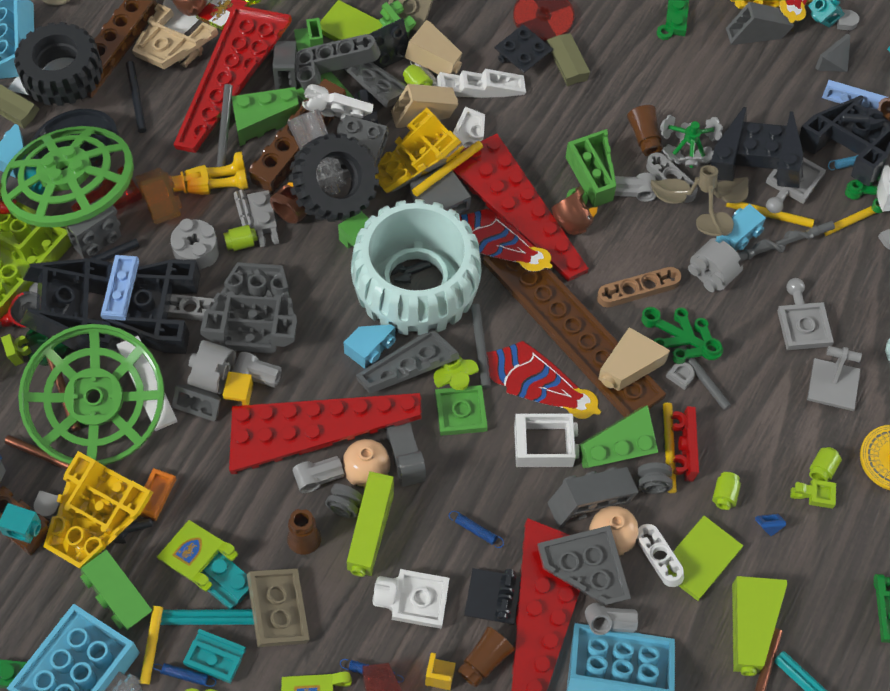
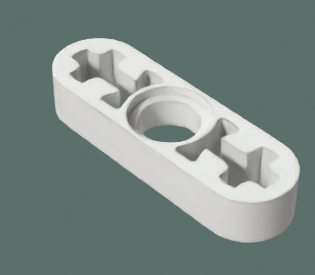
M652 524L640 526L637 536L638 544L665 585L669 587L679 586L684 580V571L657 527ZM645 534L652 536L654 543L652 546L649 539L644 537ZM657 551L667 553L666 558L662 560L655 559L653 555ZM669 565L671 571L673 573H677V576L673 577L672 575H668V569L666 566Z

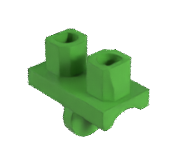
M398 0L391 4L384 3L382 5L383 9L380 12L383 17L379 22L384 27L401 19L398 15L404 11L402 4ZM410 15L404 19L408 37L409 33L416 26L415 20Z

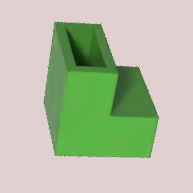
M319 18L306 19L307 28L294 30L297 52L304 48L323 44Z
M362 211L356 216L347 218L338 225L339 240L348 249L351 246L354 247L358 232L361 228H364L365 222L369 219Z

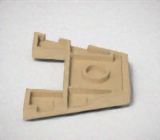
M158 3L155 7L156 13L154 16H150L148 20L149 25L146 31H142L132 52L135 57L165 70L215 38L219 33L216 27L204 22L190 36L165 27L164 25L174 16L171 8Z

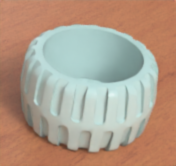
M415 199V203L406 204L405 200L396 202V206L393 208H389L388 205L378 211L377 217L372 215L365 222L364 228H361L357 234L351 261L352 281L360 305L366 308V312L374 321L380 319L381 325L392 324L398 329V333L408 335V331L418 332V336L428 333V330L432 328L436 332H440L446 329L447 323L450 322L453 325L458 322L462 314L466 313L473 303L482 272L478 240L476 235L472 234V228L466 220L460 221L459 214L453 209H449V211L444 210L443 204L433 202V205L425 204V200ZM420 259L435 265L441 272L443 280L441 285L435 288L407 290L392 285L390 283V275L398 264L406 260Z

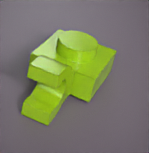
M812 479L810 485L796 482L795 488H791L790 498H809V505L833 509L836 505V483Z

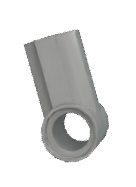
M641 173L637 177L615 176L616 190L614 196L637 197L638 200L643 202L652 201L656 198L651 187V180H656L655 176L651 173Z
M241 352L232 372L250 374L254 382L275 388L280 380L282 369L279 366L259 361L251 353Z
M338 456L316 463L310 461L302 462L292 470L301 493L315 491L321 484L344 477L342 464Z
M592 603L585 610V617L589 627L596 635H604L609 631L634 633L637 630L638 613L635 609L606 608L601 603Z

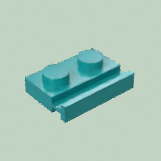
M220 552L201 572L212 583L208 592L228 609H234L249 594L247 574Z
M199 629L183 664L231 684L242 661L241 659L246 652V647Z

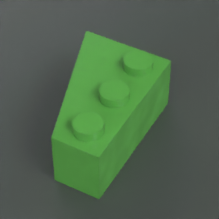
M295 87L232 96L240 146L246 144V141L251 138L264 136V133L275 128L277 130L287 125L290 116L295 115L299 110Z
M607 129L570 141L567 145L565 158L583 190L586 191L593 207L613 201L616 190Z
M648 405L638 408L631 414L580 443L579 453L583 468L658 453Z
M107 549L81 568V580L88 589L91 587L97 593L95 598L102 608L108 607L112 612L113 616L110 618L119 630L122 627L126 631L152 612V609Z

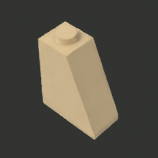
M427 20L409 41L405 58L437 74L440 72L457 74L462 65V62H460L462 52Z
M407 84L391 110L396 128L407 127L426 107L438 120L450 118L458 106V99L451 87Z
M629 327L602 366L598 380L606 387L619 391L664 365L670 350Z

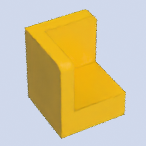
M228 371L223 398L241 401L242 406L249 405L253 390L252 375Z
M431 652L425 685L451 690L456 663L436 659V653Z

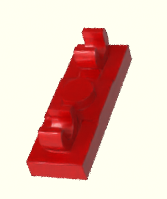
M687 406L684 413L675 411L671 415V419H677L680 424L673 423L671 430L676 432L682 430V436L679 437L678 448L682 450V455H675L673 458V462L680 463L682 467H675L673 474H684L685 481L693 482L699 473L696 407Z

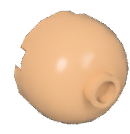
M372 439L355 441L347 448L343 456L342 466L344 475L351 484L364 486V488L366 487L369 471L388 475L390 471V458L386 448L381 443Z
M605 507L593 517L589 530L610 525L618 555H624L636 543L638 523L634 515L623 507Z

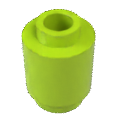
M412 64L403 72L404 81L407 84L433 85V80L420 66Z
M249 224L229 229L228 232L223 233L228 251L255 246L254 241H258L255 228L250 229Z
M831 447L821 448L810 466L809 476L812 479L821 481L831 480L842 461L838 451Z
M723 472L717 478L712 501L718 508L729 510L736 506L741 487L738 475L731 472Z

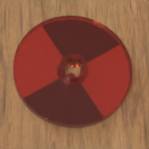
M518 0L514 6L513 20L517 28L524 24L539 38L548 40L555 36L566 34L571 29L574 22V9L568 0Z

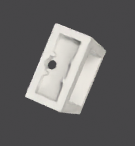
M573 414L515 415L516 467H573L575 458H579V444H575L574 437L578 436V424L573 422ZM526 429H565L566 454H527Z

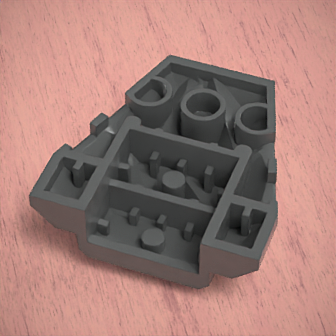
M237 262L224 282L225 287L221 293L217 292L215 295L214 304L204 312L200 330L201 335L211 342H219L221 346L243 352L272 354L276 352L277 346L285 347L295 341L297 318L293 311L292 299L289 296L283 265Z

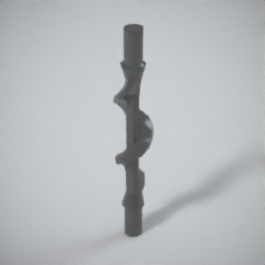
M829 221L818 226L815 225L803 232L797 230L787 231L783 239L775 242L763 239L756 243L752 249H745V251L738 253L741 258L739 262L747 259L750 260L755 255L771 249H776L779 253H783L788 243L802 238L809 240L813 236H818L821 233L835 229L833 221Z

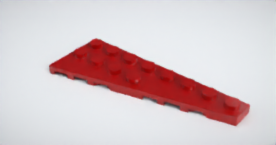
M233 5L173 144L176 149L192 153L197 152L221 119L224 85H233L232 96H237L291 24L292 18L289 14Z
M495 134L480 141L483 148L452 170L459 181L462 180L470 188L469 190L474 195L477 194L493 213L514 227L534 247L547 250L551 255L550 264L568 282L586 274L589 268L499 135Z
M420 393L232 406L229 471L231 474H238L237 471L250 467L255 469L260 467V464L271 461L278 462L283 460L282 458L297 453L302 455L332 446L334 442L344 439L349 441L355 439L354 436L368 432L372 434L378 432V429L391 425L396 427L422 419Z
M527 518L524 525L525 532L522 546L523 556L520 570L521 580L518 594L511 691H547L580 590L544 570L537 547L538 543L569 536V534Z

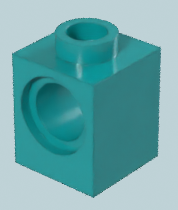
M10 503L7 504L0 518V531L3 535L27 543H31L33 537H36L41 529V520L36 512Z

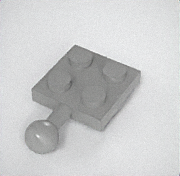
M803 157V173L800 187L791 188L777 186V169H774L768 176L766 183L780 192L776 197H772L766 202L767 210L771 213L781 212L784 207L783 201L787 196L804 204L825 175L826 170Z
M799 278L790 279L786 288L788 293L793 295L795 305L779 306L777 310L786 349L796 350L832 346L834 341L824 302L804 304L802 296L805 289L804 282Z

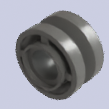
M658 462L641 465L638 468V477L640 478L638 481L639 490L652 494L671 490L673 487L672 479L670 478L672 476L671 466Z
M334 484L331 489L332 495L327 497L325 505L337 515L351 519L356 518L359 512L357 507H361L363 495L350 486Z

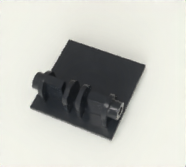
M403 18L370 33L380 50L379 58L373 61L375 65L383 69L405 58L409 40Z
M524 24L494 47L499 52L498 59L501 63L510 61L523 73L553 51V48Z
M472 568L464 616L514 625L521 576L514 575L515 571L511 569H506L505 573Z

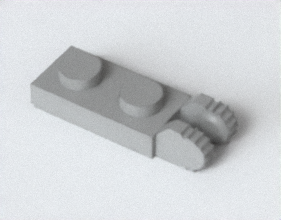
M269 190L247 194L260 247L265 246L266 241L263 234L271 233L272 242L279 244L277 224L270 203Z

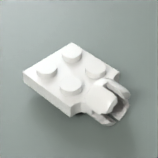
M315 84L308 85L304 92L305 98H309V101L302 102L306 110L321 113L328 117L337 116L341 118V121L344 120L345 115L363 118V116L371 114L373 111V104L335 92L329 94L325 87Z
M400 569L399 576L396 578L379 576L375 583L372 599L373 605L391 610V620L441 629L449 578Z

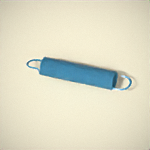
M857 156L833 160L835 161V168L842 169L854 166Z

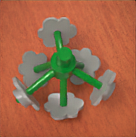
M668 115L661 123V135L668 139L674 130L676 131V137L680 139V144L677 147L667 144L663 148L666 158L677 164L683 163L686 167L690 168L710 163L714 151L710 146L703 148L699 138L701 134L705 133L706 136H709L710 141L720 140L723 126L719 123V119L712 117L706 120V127L700 129V124L697 121L689 124L684 122L681 124V127L674 126L675 117ZM686 143L690 146V156L684 157L680 151ZM695 144H697V147H698V150H696V152H695Z

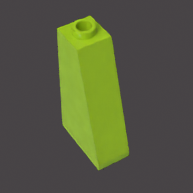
M369 471L347 558V570L351 571L353 575L364 577L365 575L372 576L394 497L393 476Z
M737 576L732 584L733 672H741V675L755 676L764 667L786 591L787 580Z

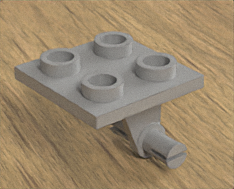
M829 345L826 355L838 357L836 363L814 358L807 400L854 411L860 369L843 364L846 359L860 363L862 353L850 351L847 347L841 349Z

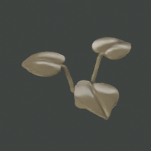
M711 165L701 167L700 176L695 177V182L691 188L686 181L681 179L651 180L654 194L666 203L678 204L685 202L686 195H692L697 185H699L701 191L709 193V214L700 215L696 220V226L704 234L712 236L729 235L733 231L734 226L732 218L727 213L718 212L714 214L713 194L717 198H722L727 203H740L747 199L749 193L748 177L736 178L734 181L717 182L718 169Z

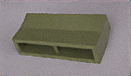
M571 33L548 39L547 44L553 48V51L550 53L566 85L570 86L578 82L587 81L590 71Z
M0 84V115L24 129L34 119L40 109L32 102Z

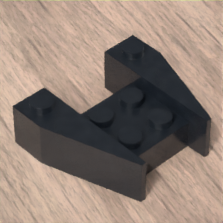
M860 95L813 115L802 125L799 138L801 147L813 154H816L832 139L857 153L858 156L856 157L851 176L869 187L881 176L884 165H886L890 155V121L884 119L883 125L875 130H868V125L865 123L842 122L841 115L843 113H867V108L861 105L863 96Z
M743 107L715 145L711 166L718 169L717 180L734 181L737 165L777 169V186L799 188L803 173V151L794 112L790 111L787 126L747 122V107Z
M85 258L30 264L23 276V280L38 283L36 309L27 308L20 320V324L49 338L63 330L79 325L100 324L110 326V322L88 319L89 292L100 295L105 294L113 262ZM99 333L100 348H107L110 343V335ZM89 334L69 338L61 344L76 351L90 348Z
M171 259L138 267L126 320L103 319V321L110 322V326L122 329L134 337L139 336L145 346L162 353L186 354L190 333L185 320H169L167 317L172 292L197 294L201 274L196 260Z

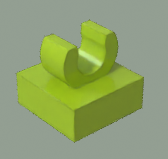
M10 334L1 337L7 358L15 366L23 364L22 356L29 355L32 352L28 346L21 348L23 344L28 343V339L25 336H19L15 340Z

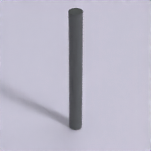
M230 84L224 85L217 167L226 165L233 85Z
M472 304L471 311L481 385L483 389H488L491 387L481 310L479 304Z
M685 345L675 347L676 349L682 348L684 350H687V347ZM687 358L686 363H689L694 368L697 377L724 411L729 409L731 404L695 358Z

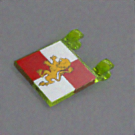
M211 0L195 16L197 19L223 30L233 5L249 7L252 4L259 3L261 0Z

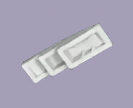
M485 69L482 74L462 70L460 75L440 72L437 76L438 86L453 88L455 96L508 97L525 95L526 93L524 75Z
M127 341L116 344L119 353L125 358L135 349V346ZM142 354L134 364V367L142 379L144 391L157 390L154 371ZM128 371V373H129V375H130V377H131V379H132V382H133V384H134V386H135V388H136L135 381H134V379H133L131 373ZM166 394L164 396L163 410L155 431L177 422ZM147 400L143 403L151 422L157 408V400Z

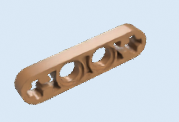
M666 267L609 283L600 287L597 301L601 306L608 308L670 291L679 286L681 273L674 267ZM667 276H670V278H675L674 281H671V279H666ZM651 280L656 286L654 288H647L644 285V281ZM631 286L635 292L633 294H626L623 291V287ZM604 293H607L608 296L612 295L611 299H608L607 296H604Z

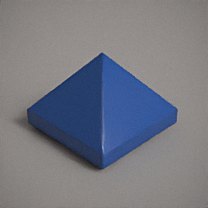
M779 514L755 517V521L770 536H773L786 526V521Z

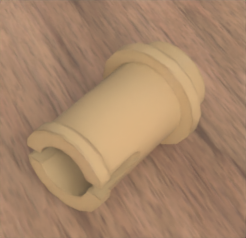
M200 46L186 55V60L181 65L186 68L197 56H201L203 47Z

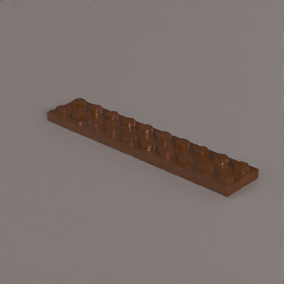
M488 255L483 257L482 263L623 417L646 405L650 409L665 398L666 393L648 374L619 391L606 387L598 380L602 366L618 342L549 268H544L540 271H528L518 262Z

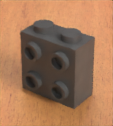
M345 115L343 122L340 121L337 134H347V138H357L359 140L358 145L365 144L369 148L366 151L368 155L373 154L375 161H373L374 167H378L389 136L387 126ZM333 158L334 162L343 164L340 160Z
M436 168L432 173L424 177H418V179L410 183V196L414 202L415 199L425 200V204L433 205V202L443 204L444 210L449 211V209H453L458 214L470 209L471 196L453 171L417 197L413 194L412 189L440 168Z
M113 205L91 219L65 226L71 245L83 259L96 255L102 248L116 242L122 236L119 229L121 223L116 217L117 210Z

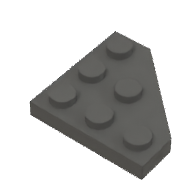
M610 525L537 544L543 569L605 606L631 599Z

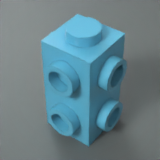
M750 204L744 209L739 208L732 216L734 223L733 231L726 236H717L715 241L718 243L724 241L732 246L735 251L738 249L742 250L753 236L757 238L763 232V224L766 217Z

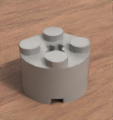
M183 219L173 230L171 246L175 259L196 260L199 271L208 266L210 267L216 262L219 256L218 242L214 228L207 222L196 219Z
M716 238L710 239L691 257L690 265L688 266L689 272L697 276L704 283V287L710 292L723 290L743 270V265L740 267L738 263L741 258L735 249L724 241L721 243L716 242Z
M202 340L197 354L193 353L189 360V367H192V370L188 377V385L222 394L228 371H232L235 365L236 352L228 347Z

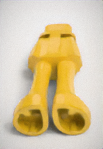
M242 151L234 154L233 162L229 165L222 167H206L202 165L186 170L185 176L183 171H181V175L171 176L174 192L184 191V193L204 195L210 194L211 189L237 187L242 190L249 189ZM223 176H232L228 178L212 179Z

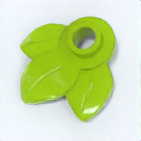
M459 356L460 359L442 365L435 371L434 383L438 388L450 384L455 390H464L469 385V375L479 372L478 365L473 360H465Z

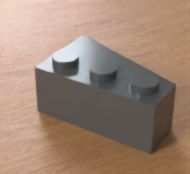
M612 467L600 473L592 471L581 477L573 475L565 478L563 484L547 503L558 528L566 526V522L569 519L578 517L579 520L586 519V513L601 510L608 506L629 504L639 492L627 467L619 469Z

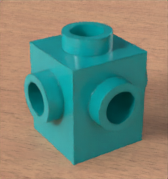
M813 0L808 5L812 11L810 13L812 18L829 28L845 13L839 6L840 0Z

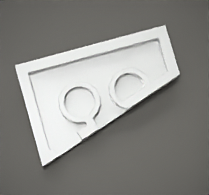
M467 107L464 108L453 134L462 142L465 148L471 146L476 141L483 140L485 114Z

